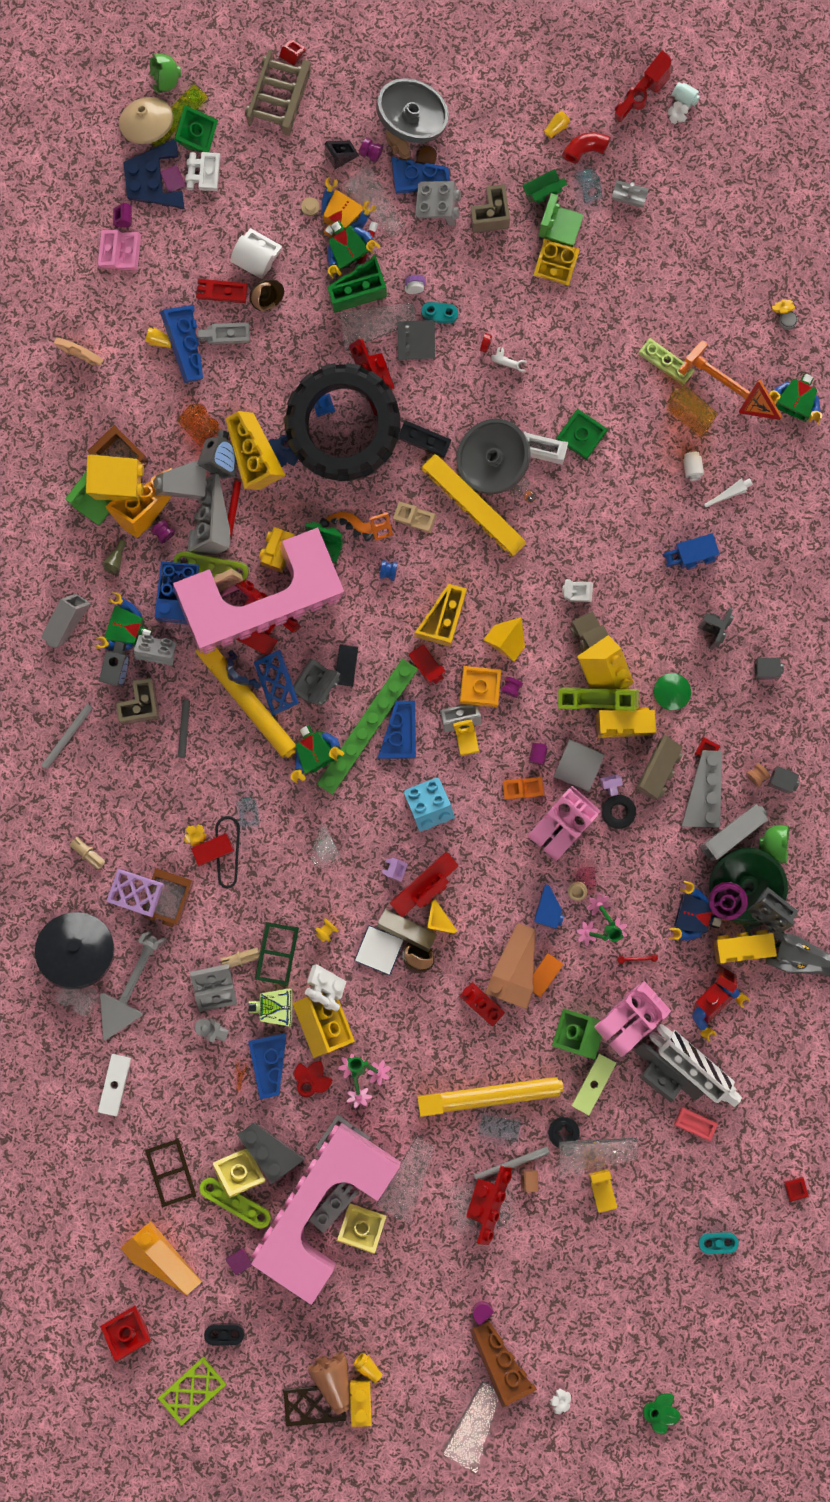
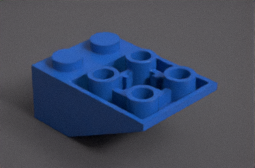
M161 561L155 619L158 622L187 624L173 590V583L198 574L199 565Z

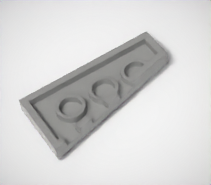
M703 750L701 752L681 827L720 828L722 751Z

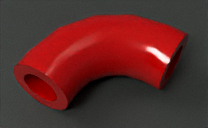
M597 132L582 133L571 140L564 149L562 156L565 160L576 164L582 155L587 152L594 151L604 154L611 137Z

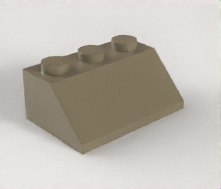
M664 734L659 739L635 791L655 801L658 797L662 798L667 789L664 785L667 780H671L675 772L672 768L675 763L678 764L683 756V753H681L683 747Z

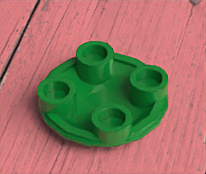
M668 673L661 676L653 689L654 698L657 703L669 711L679 710L686 706L692 694L691 686L687 679L676 673Z

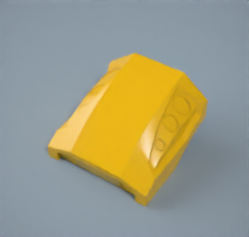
M544 238L533 276L569 286L580 249Z

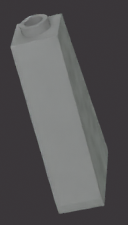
M757 804L753 805L699 846V848L710 862L719 859L768 820L766 810Z

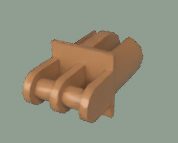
M387 130L386 140L393 151V155L398 153L402 160H410L409 142L396 137Z

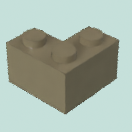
M505 184L487 186V204L471 206L470 219L473 233L508 229L510 225Z
M593 611L571 623L570 631L574 638H578L580 642L578 647L581 653L608 636L604 625H599Z
M148 678L132 681L135 700L116 703L119 722L122 725L160 719L154 680Z

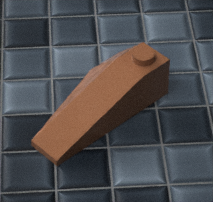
M517 923L491 976L485 994L524 1009L528 1008L534 991L533 972L535 968L536 929Z

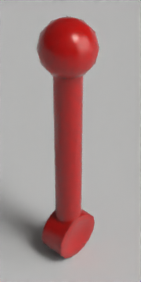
M656 954L646 957L624 958L619 956L617 958L620 964L625 961L651 960L656 962L658 960Z

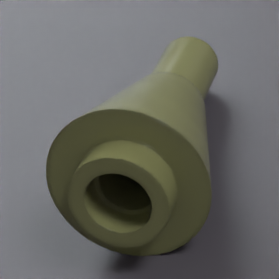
M120 539L116 549L102 563L104 570L108 573L114 574L120 571L122 552L126 546V541Z

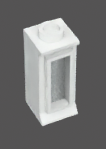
M524 431L530 445L532 458L563 465L568 442L537 436Z

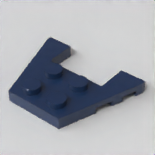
M174 139L123 162L127 198L129 200L185 209L182 191L163 193L162 177L160 174V159L179 157L177 142Z

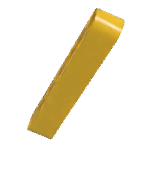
M434 454L421 467L424 473L427 472L429 474L428 477L438 487L441 486L442 490L451 499H454L455 503L464 512L467 511L469 513L468 516L476 524H480L482 529L491 538L494 537L496 539L495 542L504 551L507 550L509 552V556L514 557L526 545L525 540L439 456Z

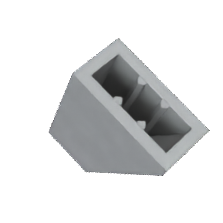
M197 460L156 475L154 479L156 495L189 499L205 497L206 470L197 465Z
M78 594L60 599L41 638L51 647L57 648L64 645L92 603Z

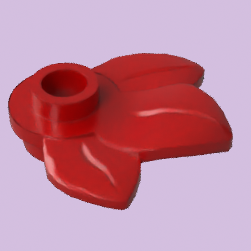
M321 1061L313 1062L308 1067L299 1063L295 1068L294 1077L298 1082L297 1091L302 1097H311L315 1092L323 1093L331 1086L333 1079L323 1076L324 1068ZM304 1084L310 1085L309 1091H304Z

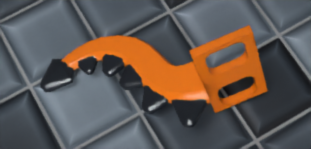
M348 512L334 513L327 518H321L319 522L325 528L329 526V522L336 524L340 520V525L347 523L345 526L347 530L354 529L353 537L363 535L366 542L373 535L375 541L393 535L388 512L370 517V522L363 523L357 516ZM386 517L385 522L374 524V520ZM388 529L389 532L387 534L377 536L378 531Z

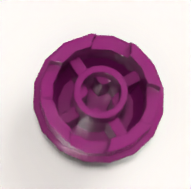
M731 882L715 886L708 898L709 907L713 914L724 920H734L740 917L746 911L748 905L744 889Z

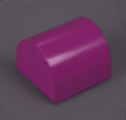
M123 202L113 208V226L130 227L132 225V206Z
M532 743L529 763L542 766L545 764L548 749L546 744Z
M480 1301L473 1307V1317L478 1325L483 1324L494 1313L492 1306L485 1301Z

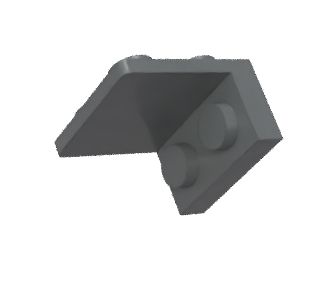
M397 321L398 360L434 359L435 321Z

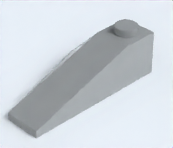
M215 473L205 479V497L198 499V502L202 505L198 513L194 514L193 519L197 520L195 530H190L188 552L219 554L230 547L228 517L219 474Z

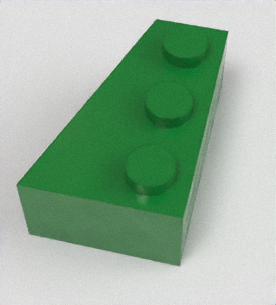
M376 255L372 256L363 265L357 266L356 270L350 274L344 275L327 287L334 313L387 297V287Z

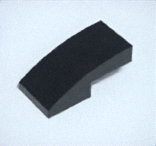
M339 645L336 671L340 673L337 685L354 686L358 646Z

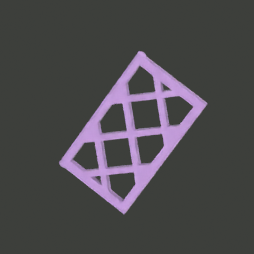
M118 869L106 902L153 917L164 884ZM121 875H126L128 880L121 884ZM136 879L143 882V885L136 889L133 882ZM130 884L132 892L125 896L122 888ZM152 884L157 885L156 892L151 894L149 886ZM145 889L148 897L140 902L138 893ZM119 891L121 900H113L115 893ZM134 896L136 905H128L127 900ZM147 902H150L151 905L149 912L144 911L142 908Z

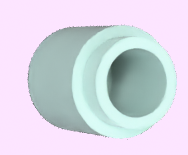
M678 82L672 92V96L675 97L676 101L682 102L683 105H688L689 108L692 105L695 107L700 99L699 91L686 83Z

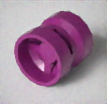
M366 137L359 149V155L367 156L376 163L382 154L383 146L379 143L374 144L371 139Z

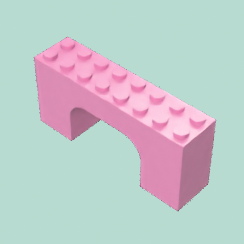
M318 528L284 540L281 543L280 549L291 574L290 586L279 593L248 605L236 607L226 603L218 591L210 569L173 583V590L199 653L204 652V654L215 651L216 646L222 645V647L231 645L234 639H246L251 636L252 632H264L269 629L270 625H282L290 617L297 619L304 616V613L308 610L315 612L322 609V606L326 603L333 605L340 601L339 599H341L344 590Z
M343 1123L339 1127L337 1125L334 1126L328 1136L331 1140L329 1143H323L317 1153L320 1157L318 1160H312L306 1170L309 1174L307 1177L303 1175L295 1187L298 1190L297 1193H291L284 1204L287 1207L286 1210H280L273 1221L276 1224L275 1227H269L262 1238L265 1241L264 1244L259 1243L251 1255L254 1259L251 1265L311 1305L334 1271L336 1262L313 1248L307 1242L304 1227L326 1191L337 1183H350L378 1201L401 1164L399 1160Z

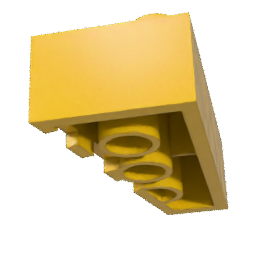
M237 411L225 418L244 489L261 490L286 476L254 413Z

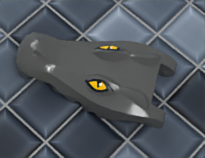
M773 933L776 940H781L776 960L767 958L765 964L791 974H821L830 977V953L823 951L802 937L786 933Z

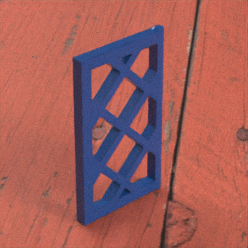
M277 650L258 661H254L272 716L299 704L281 650ZM276 656L279 661V667L272 664ZM262 663L267 665L264 674H262L259 666ZM270 668L277 670L275 680L268 677ZM281 673L284 675L286 681L285 686L279 683ZM266 681L273 683L271 693L268 692ZM277 686L284 689L281 699L275 696ZM288 692L293 701L291 703L285 701ZM273 699L280 702L276 710L272 703Z

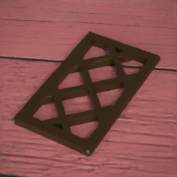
M317 1386L283 1389L286 1427L346 1421V1412L341 1413V1417H331L329 1415L332 1410L331 1407L325 1412L317 1405L323 1398L322 1394L313 1402L306 1394L308 1391L319 1390ZM298 1392L301 1396L295 1404L291 1403L288 1400V1393ZM303 1397L312 1404L306 1414L296 1407ZM316 1408L323 1414V1417L321 1419H310L308 1415ZM293 1410L303 1417L300 1421L290 1422V1413Z

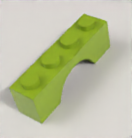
M563 687L558 689V709L608 708L635 711L639 708V689Z

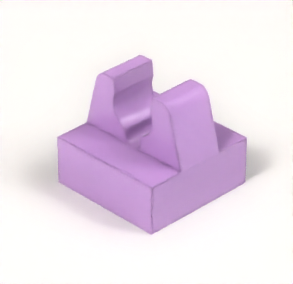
M618 774L599 778L603 789H608L610 796L618 795L617 786L623 785L622 778Z
M395 858L386 859L385 862L390 865L388 870L383 869L382 873L389 878L402 882L408 864Z

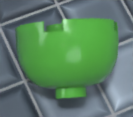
M152 54L153 57L150 58V75L154 77L157 84H153V88L156 93L168 92L177 85L178 78L181 77V68L167 54Z
M774 825L766 830L764 837H760L759 848L771 854L780 864L787 863L789 826Z

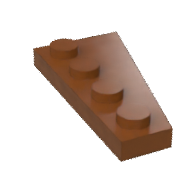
M490 1321L470 1329L502 1407H506L537 1390L535 1385L531 1384L526 1377L527 1374L523 1368L520 1369L514 1360L513 1354L508 1352L504 1346V1341Z

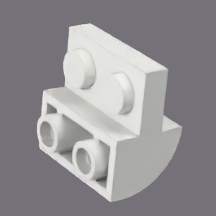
M250 228L245 236L241 235L237 241L230 262L263 279L271 269L272 262L281 252L282 246Z

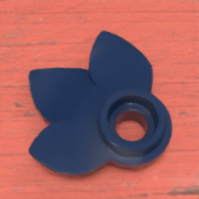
M287 434L282 435L279 439H270L268 442L281 467L285 466L286 463L295 466L298 458L294 455L290 446H283V443L288 441Z

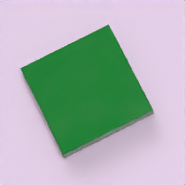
M577 408L556 437V440L568 442L567 447L587 460L608 429Z

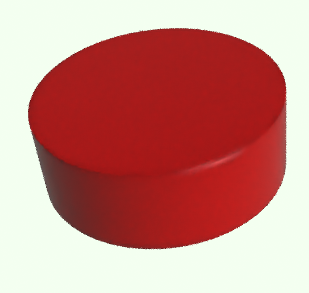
M485 333L480 347L481 352H488L492 340L491 334Z

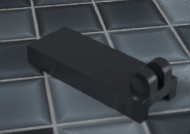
M406 420L402 425L399 440L442 458H445L451 443V439Z

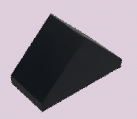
M350 140L325 142V154L334 169L359 156Z

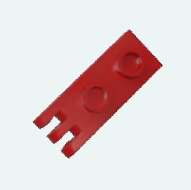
M198 279L197 284L204 286H197V291L203 292L196 293L197 299L246 304L247 283Z

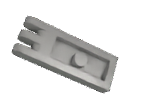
M341 1182L309 1219L323 1233L359 1193L357 1189L351 1195L348 1193L353 1188L351 1184L344 1189L342 1187L346 1183Z

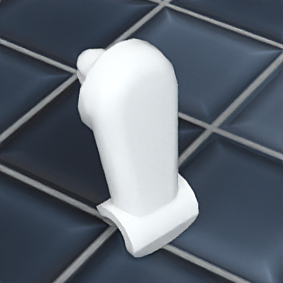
M499 347L496 355H491V360L497 364L516 369L521 373L526 371L525 369H520L519 366L522 363H527V361L520 360L517 362L508 359V357L504 356L503 347L501 352Z

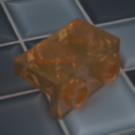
M190 404L177 419V422L200 448L204 446L206 439L212 438L215 434H218L219 430H222L219 427L218 421L211 418L207 413V409L201 404Z

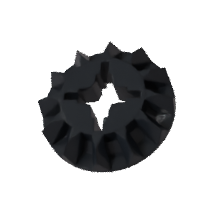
M560 1117L550 1124L548 1135L554 1146L560 1149H568L577 1143L580 1130L573 1119ZM565 1124L566 1130L572 1134L566 1135L564 1141H562V1136L555 1132L561 1131Z

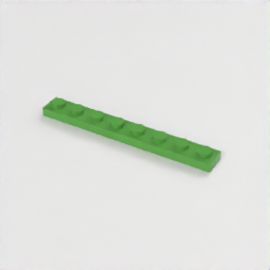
M404 659L399 662L341 747L344 755L338 758V761L331 762L318 781V786L331 795L335 793L395 705V702L418 671V668Z

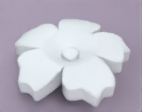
M680 101L674 102V107L671 106L667 113L670 115L671 123L676 124L677 121L679 123L685 122L687 117L684 114L688 113V105H683Z
M562 1389L556 1390L557 1396H553L550 1400V1405L554 1406V1413L559 1415L569 1410V1403L571 1402L570 1393Z

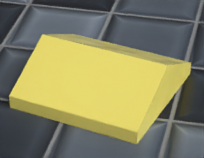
M247 1148L213 1163L219 1183L229 1198L266 1181Z
M349 1203L337 1241L375 1254L387 1216Z

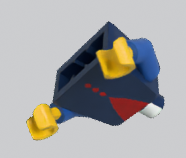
M683 881L686 883V889L680 888V891L684 892L681 897L674 927L669 928L674 933L673 937H668L670 940L690 941L700 938L702 933H707L708 926L719 929L722 919L712 915L708 898L701 890L694 887V884L691 882Z

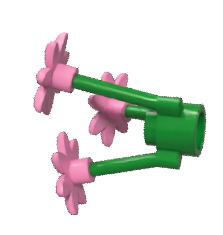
M599 893L596 899H589L592 904L587 906V910H592V915L599 911L606 918L608 925L602 930L604 934L597 933L598 929L593 928V921L589 922L588 925L582 922L583 929L576 930L577 933L581 934L578 942L584 940L585 945L588 946L590 940L596 941V938H600L604 941L610 940L619 943L620 939L627 936L622 931L627 927V924L620 925L619 918H616L614 922L604 909L610 907V904L606 902L609 896L602 898V895Z
M353 1054L348 1059L342 1057L341 1060L345 1065L339 1066L338 1069L345 1070L344 1078H347L351 1073L355 1086V1092H348L351 1098L347 1100V1103L354 1102V1108H357L360 1103L363 1106H367L366 1100L371 1099L372 1096L367 1095L368 1088L360 1090L358 1076L362 1075L366 1068L370 1070L367 1073L373 1075L370 1083L377 1080L378 1085L381 1086L382 1078L389 1080V1076L386 1073L391 1070V1067H384V1060L378 1066L375 1062L372 1065L368 1061L363 1062L361 1058L354 1057Z

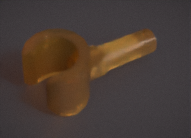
M238 1062L236 1064L238 1072L236 1090H241L243 1076L247 1072L248 1066L245 1063V1069L240 1071L238 1070Z

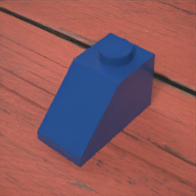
M545 884L533 922L557 929V926L562 925L564 915L561 914L562 908L550 886Z

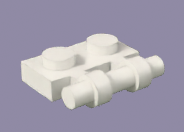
M190 152L186 165L188 167V174L185 176L186 189L194 190V184L199 183V190L218 191L220 153L201 152V159H196L197 154ZM200 167V175L195 174V168Z
M317 964L312 965L307 983L313 987L312 989L307 988L305 995L309 996L310 1000L323 1004V1007L328 1010L338 1011L340 1005L335 1003L334 999L339 1000L342 998L346 981Z

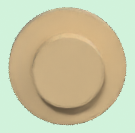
M309 197L303 200L301 209L305 215L314 216L319 212L320 205L315 198Z
M573 882L568 888L570 898L575 901H581L587 896V887L582 882Z

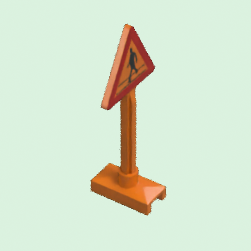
M701 341L685 358V363L678 370V372L685 375L694 365L700 370L703 369L745 398V402L739 410L740 414L777 420L782 418L761 380L757 381L750 392L707 363V360L702 357L708 345L704 341Z

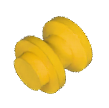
M324 918L325 924L322 928H315L317 931L315 935L323 943L325 940L331 941L330 935L333 932H339L326 918Z

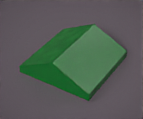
M184 105L174 140L188 150L209 153L218 120Z

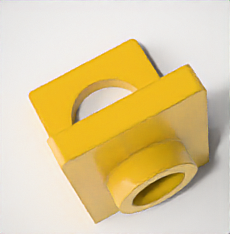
M472 719L453 723L460 755L478 753L479 747ZM464 725H468V726H469V727L464 728V729L459 728V727L464 726Z

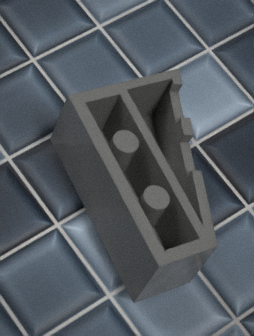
M257 1122L252 1123L238 1134L240 1140L272 1184L305 1160L304 1156Z

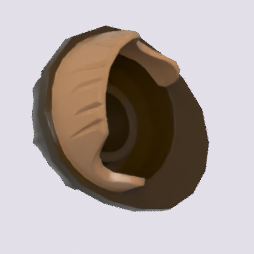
M273 279L258 281L251 287L249 301L253 308L262 312L268 311L281 302L284 296V287L279 281Z
M409 942L405 945L402 958L406 969L414 974L425 973L432 969L435 963L432 949L427 952Z

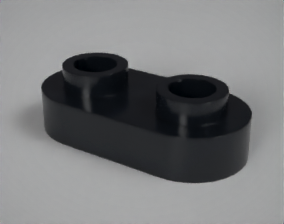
M214 1323L209 1325L204 1332L205 1341L213 1346L238 1345L245 1336L244 1328L237 1323ZM216 1330L218 1337H213L211 1332ZM233 1330H236L238 1332L237 1337H233L231 1335V1332Z

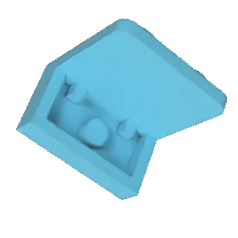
M439 778L431 779L404 791L419 832L455 818L452 806Z

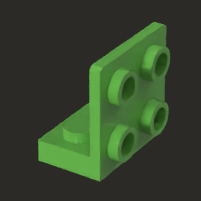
M551 193L538 236L573 247L583 214L559 207L560 204L557 203L558 195Z
M86 471L65 500L70 506L95 524L101 525L109 514L106 506L112 500H95L86 493Z

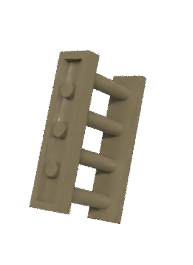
M268 50L267 56H263L261 63L263 68L251 104L246 107L245 117H247L248 124L252 125L254 117L280 124L283 134L290 136L311 73V61L303 60L302 66L295 67L274 61L272 50ZM270 67L295 74L298 77L296 83L293 82L291 84L267 77ZM267 84L291 91V99L284 100L263 94L264 85ZM259 101L284 107L287 110L285 116L280 117L257 110Z

